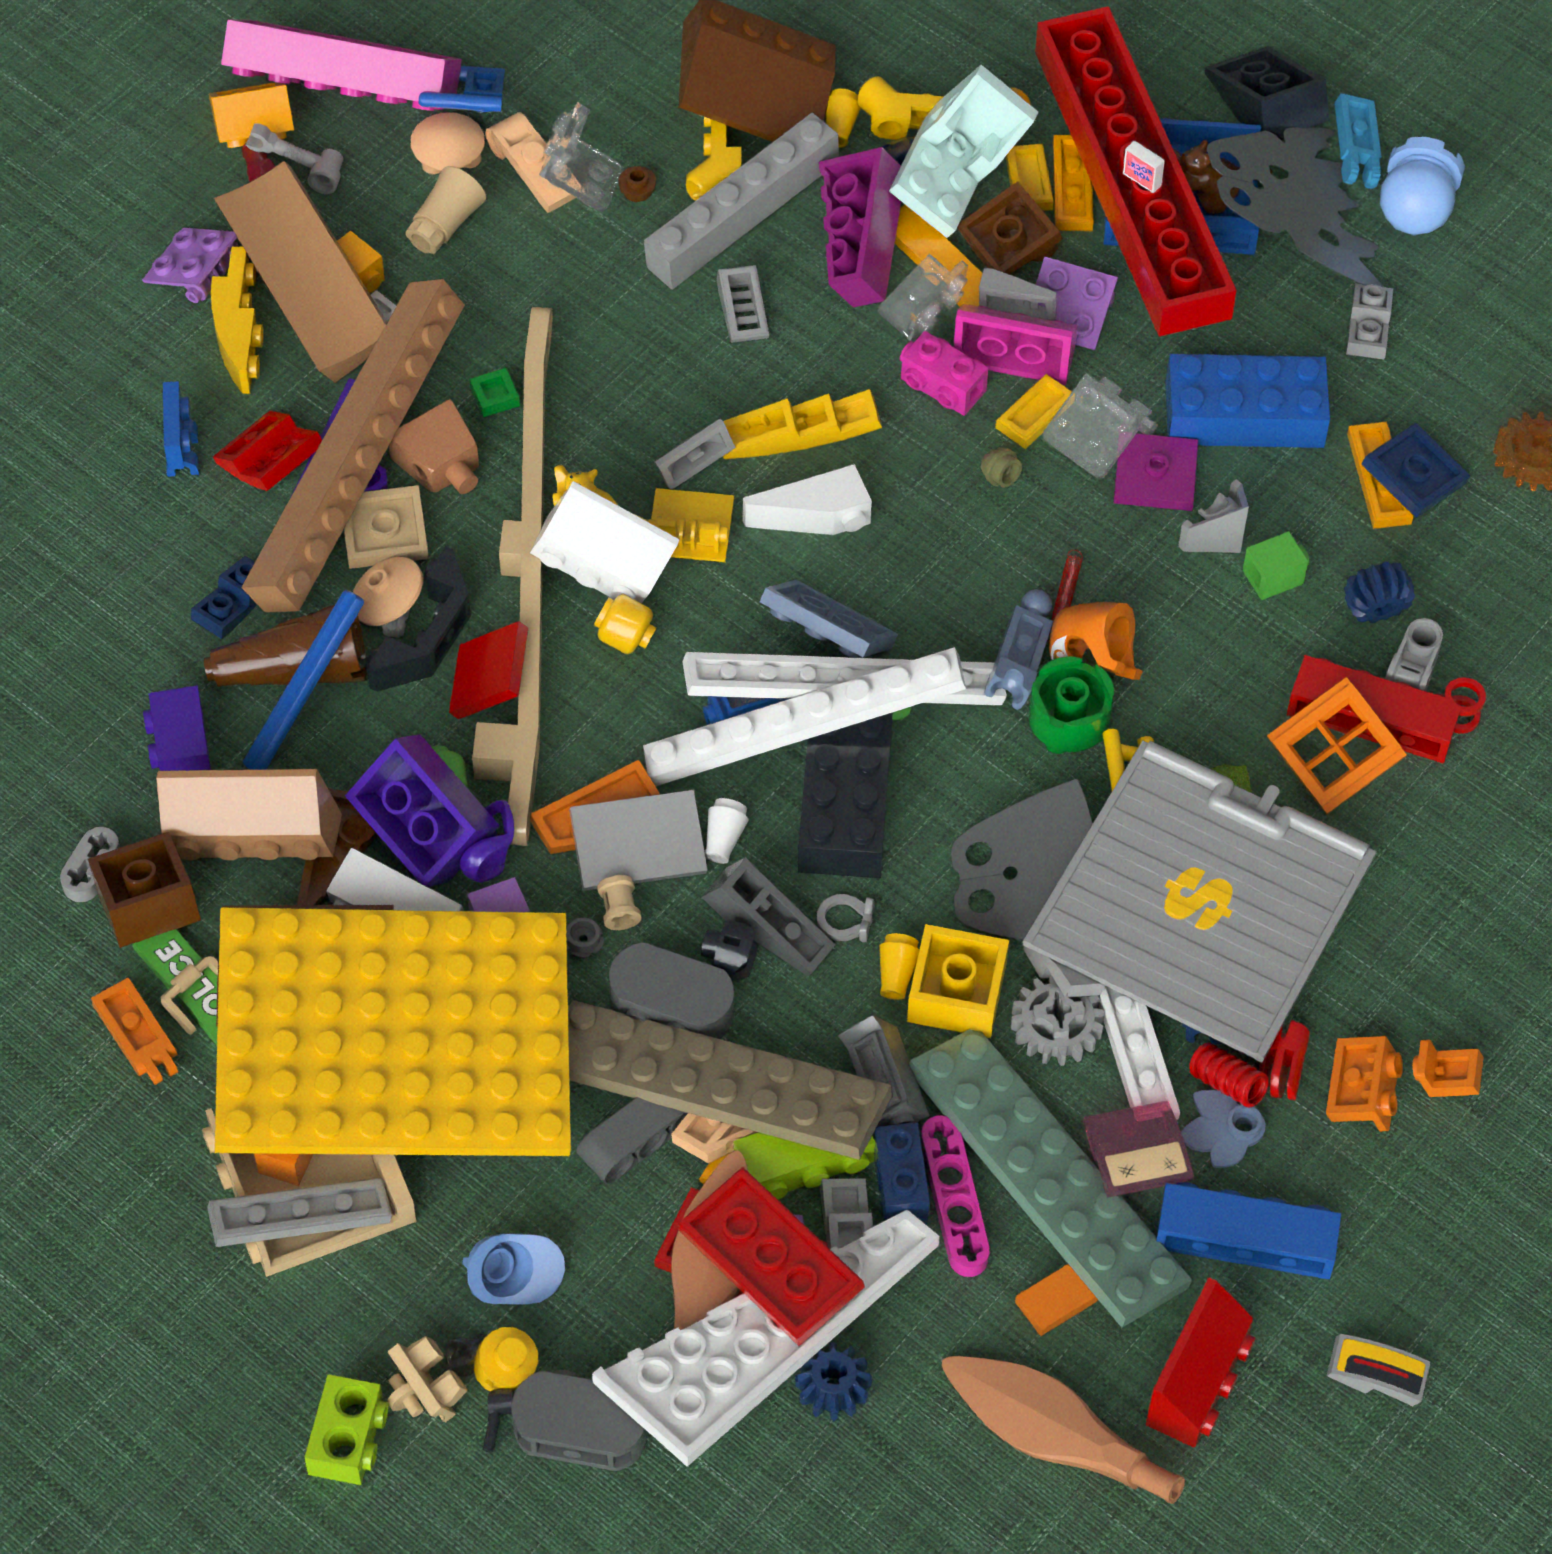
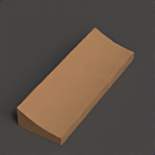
M283 161L254 181L214 198L317 369L336 383L366 361L384 330L387 321L291 166Z

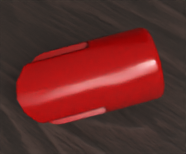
M1291 1020L1287 1034L1282 1033V1025L1263 1062H1260L1259 1071L1266 1073L1268 1079L1271 1071L1270 1095L1272 1098H1282L1288 1077L1287 1098L1296 1101L1310 1031L1302 1023Z

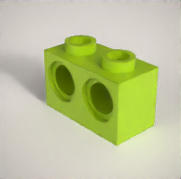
M327 1375L304 1457L308 1475L362 1485L365 1470L372 1471L375 1465L378 1445L373 1443L376 1429H384L388 1416L389 1403L383 1401L381 1384ZM354 1404L365 1407L357 1415L344 1413L347 1407ZM340 1446L354 1448L353 1452L345 1457H337L332 1454Z

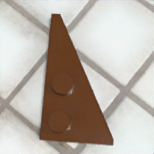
M328 788L342 813L334 856L305 860L297 905H319L328 895L326 890L350 849L353 848L364 853L378 836L345 797L348 791Z

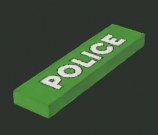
M176 929L132 944L133 949L168 989L172 986L171 980L187 965H195L201 960V957ZM207 967L201 972V977L185 992H179L175 998L217 1045V976Z

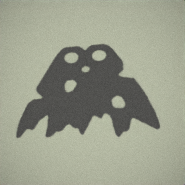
M1293 127L1287 128L1283 132L1285 143L1271 132L1262 131L1219 139L1208 145L1207 152L1212 167L1222 175L1217 181L1220 196L1230 209L1267 232L1277 234L1283 229L1287 230L1299 251L1324 266L1364 286L1375 284L1384 287L1359 260V258L1374 257V251L1379 247L1373 242L1344 231L1339 225L1345 221L1338 214V211L1359 207V204L1349 199L1346 192L1338 186L1339 183L1343 182V176L1341 175L1343 163L1315 158L1319 150L1330 147L1326 139L1334 136V131L1320 127H1310L1307 129ZM1228 152L1235 156L1240 163V168L1238 170L1227 168L1220 160V153ZM1269 165H1276L1286 169L1289 174L1288 178L1280 180L1275 178L1270 173ZM1253 180L1260 181L1264 189H1257L1253 185ZM1231 188H1239L1246 192L1251 201L1250 205L1242 206L1235 202L1230 195ZM1323 228L1333 232L1338 239L1339 246H1334L1324 241L1318 234L1320 229Z

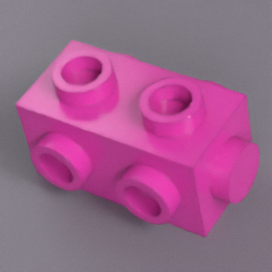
M924 331L915 342H908L901 352V379L912 389L921 390L933 397L947 409H953L965 416L987 391L989 367L985 366L978 358L968 356L952 347L943 338H937Z

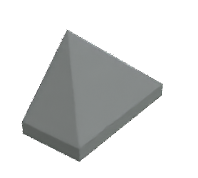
M718 419L675 446L656 460L655 464L666 486L672 490L736 447L724 422Z

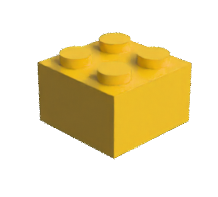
M925 924L909 994L907 1022L961 1033L971 1029L982 1032L987 1038H991L1007 964L1009 940Z

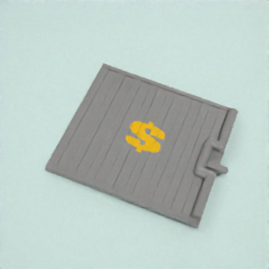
M1142 740L1024 938L1023 946L1263 1062L1377 851L1369 848V844L1289 806L1280 807L1275 805L1274 802L1279 795V788L1277 786H1269L1263 797H1258L1235 786L1230 778L1152 741L1147 743Z

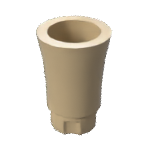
M451 166L444 167L432 191L414 215L413 222L406 231V237L418 250L424 253L435 254L442 244L448 242L460 225L486 201L484 189L465 171Z

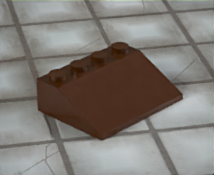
M699 0L683 21L678 107L774 142L811 113H814L822 121L824 120L835 75L836 45L718 0Z

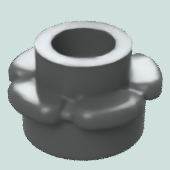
M582 917L571 921L566 929L567 950H570L571 954L577 958H587L591 953H598L604 944V939L601 937L602 929L595 921L589 918ZM586 937L587 941L581 942L579 939Z

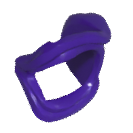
M505 800L495 801L485 807L491 816L497 813L501 814L504 835L498 836L495 831L489 838L481 839L467 848L460 858L459 864L463 874L475 882L483 883L500 875L504 870L508 847L514 837V819L510 806Z

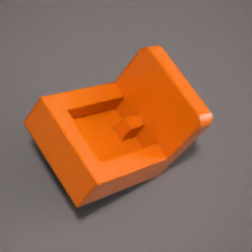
M1421 1040L1419 1055L1414 1056L1413 1059L1414 1078L1421 1083L1429 1097L1479 1095L1484 1057L1479 1049L1437 1051L1431 1040Z

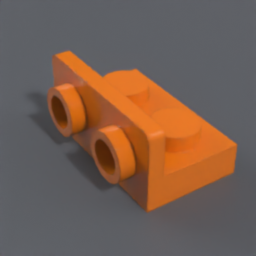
M1386 1036L1337 1038L1326 1115L1331 1122L1372 1120L1380 1132L1389 1131L1391 1116H1395L1397 1112L1395 1088L1397 1078L1402 1076L1403 1062L1400 1053L1395 1051Z

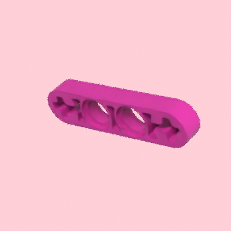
M934 1116L924 1123L921 1132V1148L951 1268L957 1274L964 1277H974L981 1274L988 1264L989 1243L962 1135L947 1116ZM941 1131L944 1137H948L946 1145L947 1154L940 1156L941 1148L937 1138H934V1132ZM944 1168H954L961 1173L962 1180L957 1184L947 1185L939 1179L938 1172ZM955 1206H962L970 1211L972 1218L967 1223L957 1224L949 1219L947 1212ZM969 1235L971 1252L976 1254L975 1261H968L966 1255H962L964 1244L962 1237Z

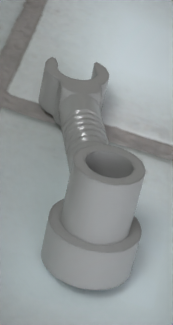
M254 123L246 143L249 149L256 152H274L311 168L308 184L318 193L331 194L336 190L341 178L339 170L343 162V156L338 151L325 149L321 156L277 138V135L271 132L265 125Z

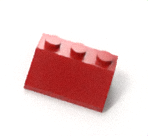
M1208 1277L1153 1389L1146 1420V1426L1193 1448L1196 1447L1202 1434L1208 1437L1211 1435L1220 1415V1412L1214 1409L1220 1396L1225 1399L1229 1398L1238 1374L1232 1372L1238 1359L1246 1362L1256 1340V1337L1249 1335L1254 1318L1218 1281Z

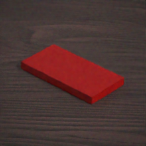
M744 1167L740 1168L677 1224L679 1231L798 1346L805 1342L865 1288L864 1281Z

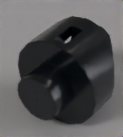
M727 919L722 932L707 929L702 943L701 956L713 959V966L724 969L733 980L747 978L750 976L758 949L754 941L755 931L749 924Z

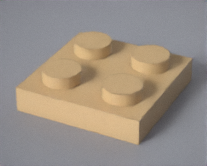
M419 485L363 492L344 527L349 569L374 566L392 557H407L413 561L429 559Z

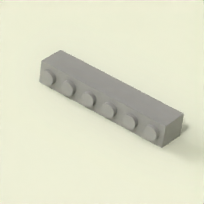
M814 113L809 114L644 240L647 269L673 290L822 175L819 172V162L839 157L838 133Z

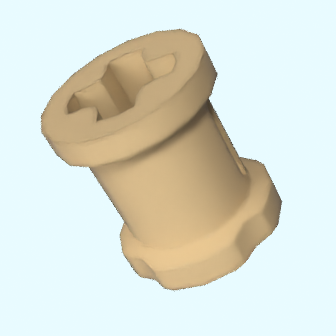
M615 875L603 879L597 885L598 893L604 899L606 913L603 918L604 924L608 929L625 930L634 927L641 921V912L635 907L632 892L635 886L630 876Z

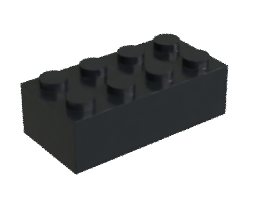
M893 712L807 740L798 844V873L881 878Z

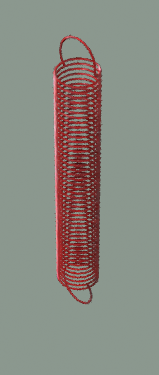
M1066 559L1051 620H1055L1057 615L1055 612L1057 610L1061 611L1067 608V606L1071 607L1082 559H1080L1079 565H1068L1074 562H1068L1067 560H1073Z

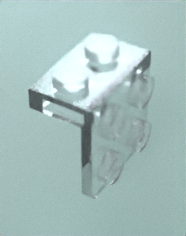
M577 102L569 114L563 111L552 128V131L555 133L543 151L547 156L539 175L547 179L552 185L560 187L580 199L585 205L604 212L610 204L622 171V166L614 159L579 139L590 109Z
M929 253L878 306L877 312L910 341H913L919 333L922 334L924 331L929 333L939 321V318L936 317L937 314L945 306L949 310L952 309L963 297L965 292L962 288L968 281L966 278L968 265L962 260L950 272Z
M1085 373L1044 430L1043 438L1091 475L1100 479L1107 475L1138 431L1143 434L1152 435L1158 425L1148 418L1152 410L1134 397L1130 403L1124 401L1118 396L1123 389L1105 376L1098 382Z

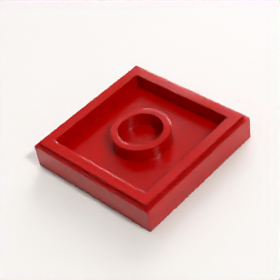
M517 621L459 645L449 708L451 715L461 719L519 696L528 635L527 626Z

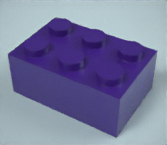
M420 734L395 738L345 795L418 882L426 887L448 883L461 869L459 862L465 850L475 842L489 838L500 826Z

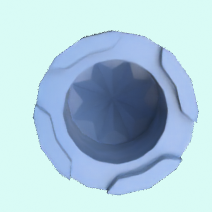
M1411 137L1407 139L1405 145L1392 149L1387 168L1388 175L1381 187L1380 206L1385 218L1396 230L1413 236L1429 233L1444 225L1453 212L1455 191L1460 187L1465 165L1459 153L1454 156L1443 148L1445 142L1429 137Z

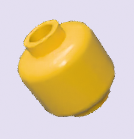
M624 594L617 596L615 600L609 597L594 623V626L599 628L598 638L624 654L633 653L638 645L646 649L657 628L650 624L653 618L652 610Z

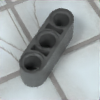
M636 1097L588 1133L579 1143L576 1152L605 1184H612L671 1140L672 1132L688 1113Z

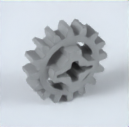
M1050 975L1049 984L1044 985L1042 981L1036 978L1033 980V991L1024 987L1020 990V1001L1013 1002L1012 1014L1014 1016L1011 1019V1030L1017 1031L1015 1040L1017 1045L1028 1043L1026 1055L1031 1057L1040 1052L1042 1053L1043 1064H1047L1052 1056L1057 1057L1060 1066H1064L1066 1056L1071 1055L1073 1059L1079 1062L1082 1060L1083 1049L1091 1053L1095 1050L1096 1039H1101L1103 1025L1101 1024L1105 1014L1104 1010L1097 1009L1100 999L1098 995L1064 997L1052 975Z

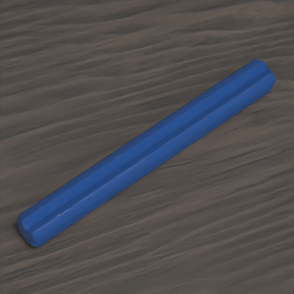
M348 590L342 592L244 758L243 764L248 769H267L364 605V600L357 594Z

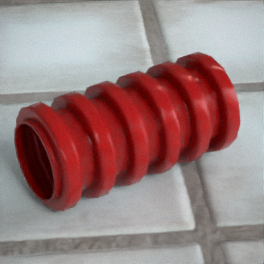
M1204 1043L1198 1047L1190 1061L1189 1069L1193 1077L1201 1079L1205 1084L1211 1085L1212 1088L1221 1091L1224 1095L1230 1096L1231 1099L1240 1102L1245 1107L1250 1108L1257 1105L1267 1092L1269 1079L1266 1073L1257 1070L1251 1065H1247L1243 1060L1237 1059L1236 1056L1218 1048L1213 1043Z

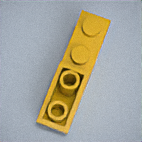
M231 246L228 276H212V313L219 350L225 367L242 394H250L252 378L258 379L260 370L259 355H255L256 347L262 348L264 338L263 324H257L255 310L252 308V295L248 293L249 286H255L256 267L253 263H249V257L244 247Z

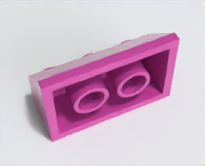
M963 304L956 314L954 348L968 356L978 358L985 366L989 367L988 370L1036 380H1040L1047 374L1060 384L1066 385L1075 351L1078 325L1067 324L1059 320L1052 321L1031 317L1022 313L994 310L985 306Z

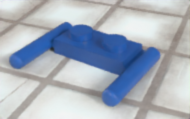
M461 66L459 81H466L464 94L421 92L418 102L422 107L501 112L505 69Z

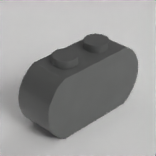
M645 942L625 948L615 957L611 964L609 988L613 1011L623 1013L625 1016L640 1021L650 1020L717 1039L722 1038L731 1027L734 1018V987L731 978L724 969Z
M572 1371L537 1372L526 1378L519 1385L513 1396L511 1412L514 1435L519 1446L528 1455L620 1471L632 1465L645 1449L648 1431L593 1384V1380L580 1378L578 1374Z

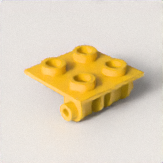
M656 488L652 516L648 522L680 539L671 557L725 562L734 495Z

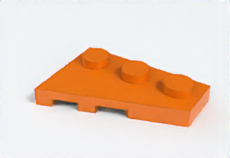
M637 760L531 813L530 822L550 854L573 851L576 848L569 812L570 807L660 795L641 762Z

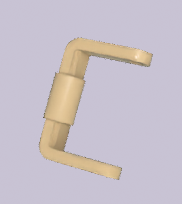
M211 956L201 959L195 965H187L171 980L172 986L161 996L163 1007L190 1035L196 1031V1028L172 999L179 992H185L201 977V972L207 967L218 976V961Z

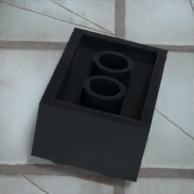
M1269 46L1204 67L1205 75L1238 121L1244 124L1261 125L1260 132H1271L1282 140L1284 137L1283 132L1287 128L1299 127L1307 129L1329 121L1326 79Z

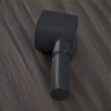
M511 1388L493 1389L488 1394L489 1416L483 1451L494 1452L500 1424L499 1415L512 1414L513 1394Z

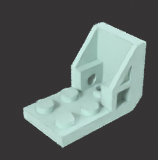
M980 65L938 101L925 117L889 192L946 238L956 231L978 182L999 165L1034 122L1038 111L984 66Z

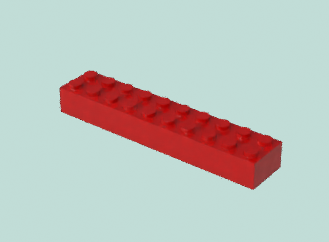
M1109 6L1038 22L1036 56L1158 336L1231 320L1237 290ZM1133 141L1138 142L1164 159L1162 185L1154 193L1123 174L1125 149Z

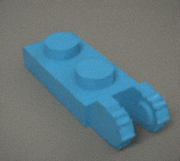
M1340 93L1334 105L1340 155L1343 160L1341 168L1343 182L1347 184L1356 182L1359 175L1358 164L1360 163L1365 165L1362 174L1363 184L1365 188L1373 189L1377 187L1381 172L1379 161L1381 159L1375 102Z

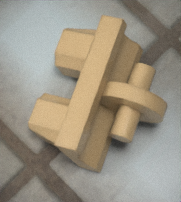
M425 1336L409 1347L398 1343L387 1351L407 1380L406 1383L400 1374H395L389 1379V1383L395 1391L389 1396L387 1402L393 1411L407 1408L411 1416L416 1417L424 1410L418 1402V1399H420L432 1417L440 1416L444 1422H447L456 1415L452 1406L468 1390L452 1370H447L435 1381L432 1379L428 1370L444 1358L442 1351L433 1339Z

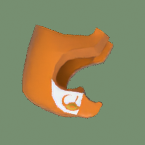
M1094 602L1079 604L1061 610L1053 622L1050 633L1049 651L1051 659L1054 660L1068 656L1082 658L1084 652L1089 648L1097 664L1105 671L1128 679L1140 680L1143 671L1134 666L1135 618L1133 609L1127 603Z

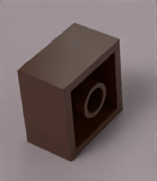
M169 832L88 858L98 896L119 948L201 921L191 882Z

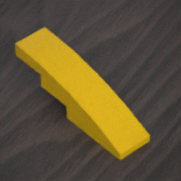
M868 389L833 402L830 395L826 394L792 406L787 398L725 420L723 422L736 448L725 454L723 458L757 457L804 450L881 429L882 425L874 396L871 390Z

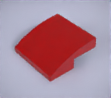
M268 411L216 453L213 459L219 466L243 482L268 491L315 453L322 439L317 431L298 428L289 414Z

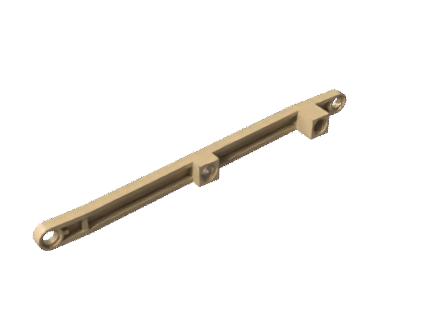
M543 307L531 308L524 359L521 521L503 520L499 549L501 576L520 577V622L528 627L518 696V725L477 722L472 754L474 779L511 781L508 804L514 819V837L510 845L528 846L530 814L533 810L540 753L543 562L538 557L530 554L543 527L545 383L553 318L552 308Z

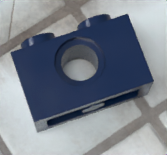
M918 1123L876 1127L873 1137L875 1141L874 1164L883 1222L908 1210L927 1225L930 1200Z

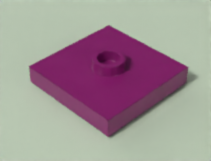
M1120 432L1113 503L1192 511L1198 440Z

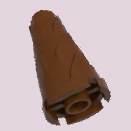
M335 605L325 607L312 614L285 621L257 634L239 638L237 642L211 649L210 657L204 658V667L208 681H215L219 687L250 684L251 686L263 684L288 685ZM358 615L317 683L340 684L367 680L368 672L365 668H360L359 660L367 659Z

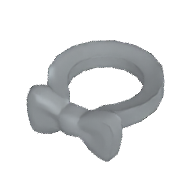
M836 894L828 897L820 904L817 910V925L831 940L849 941L859 937V941L867 942L869 929L873 922L874 899L867 897L866 902L863 903L856 897L848 894ZM845 904L855 909L858 914L863 916L861 924L854 925L845 930H838L832 928L827 923L825 916L833 906Z

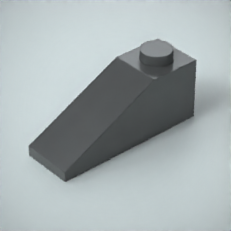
M747 858L726 867L701 897L725 921L730 919L749 924L755 931L754 941L807 976L814 972L835 946Z

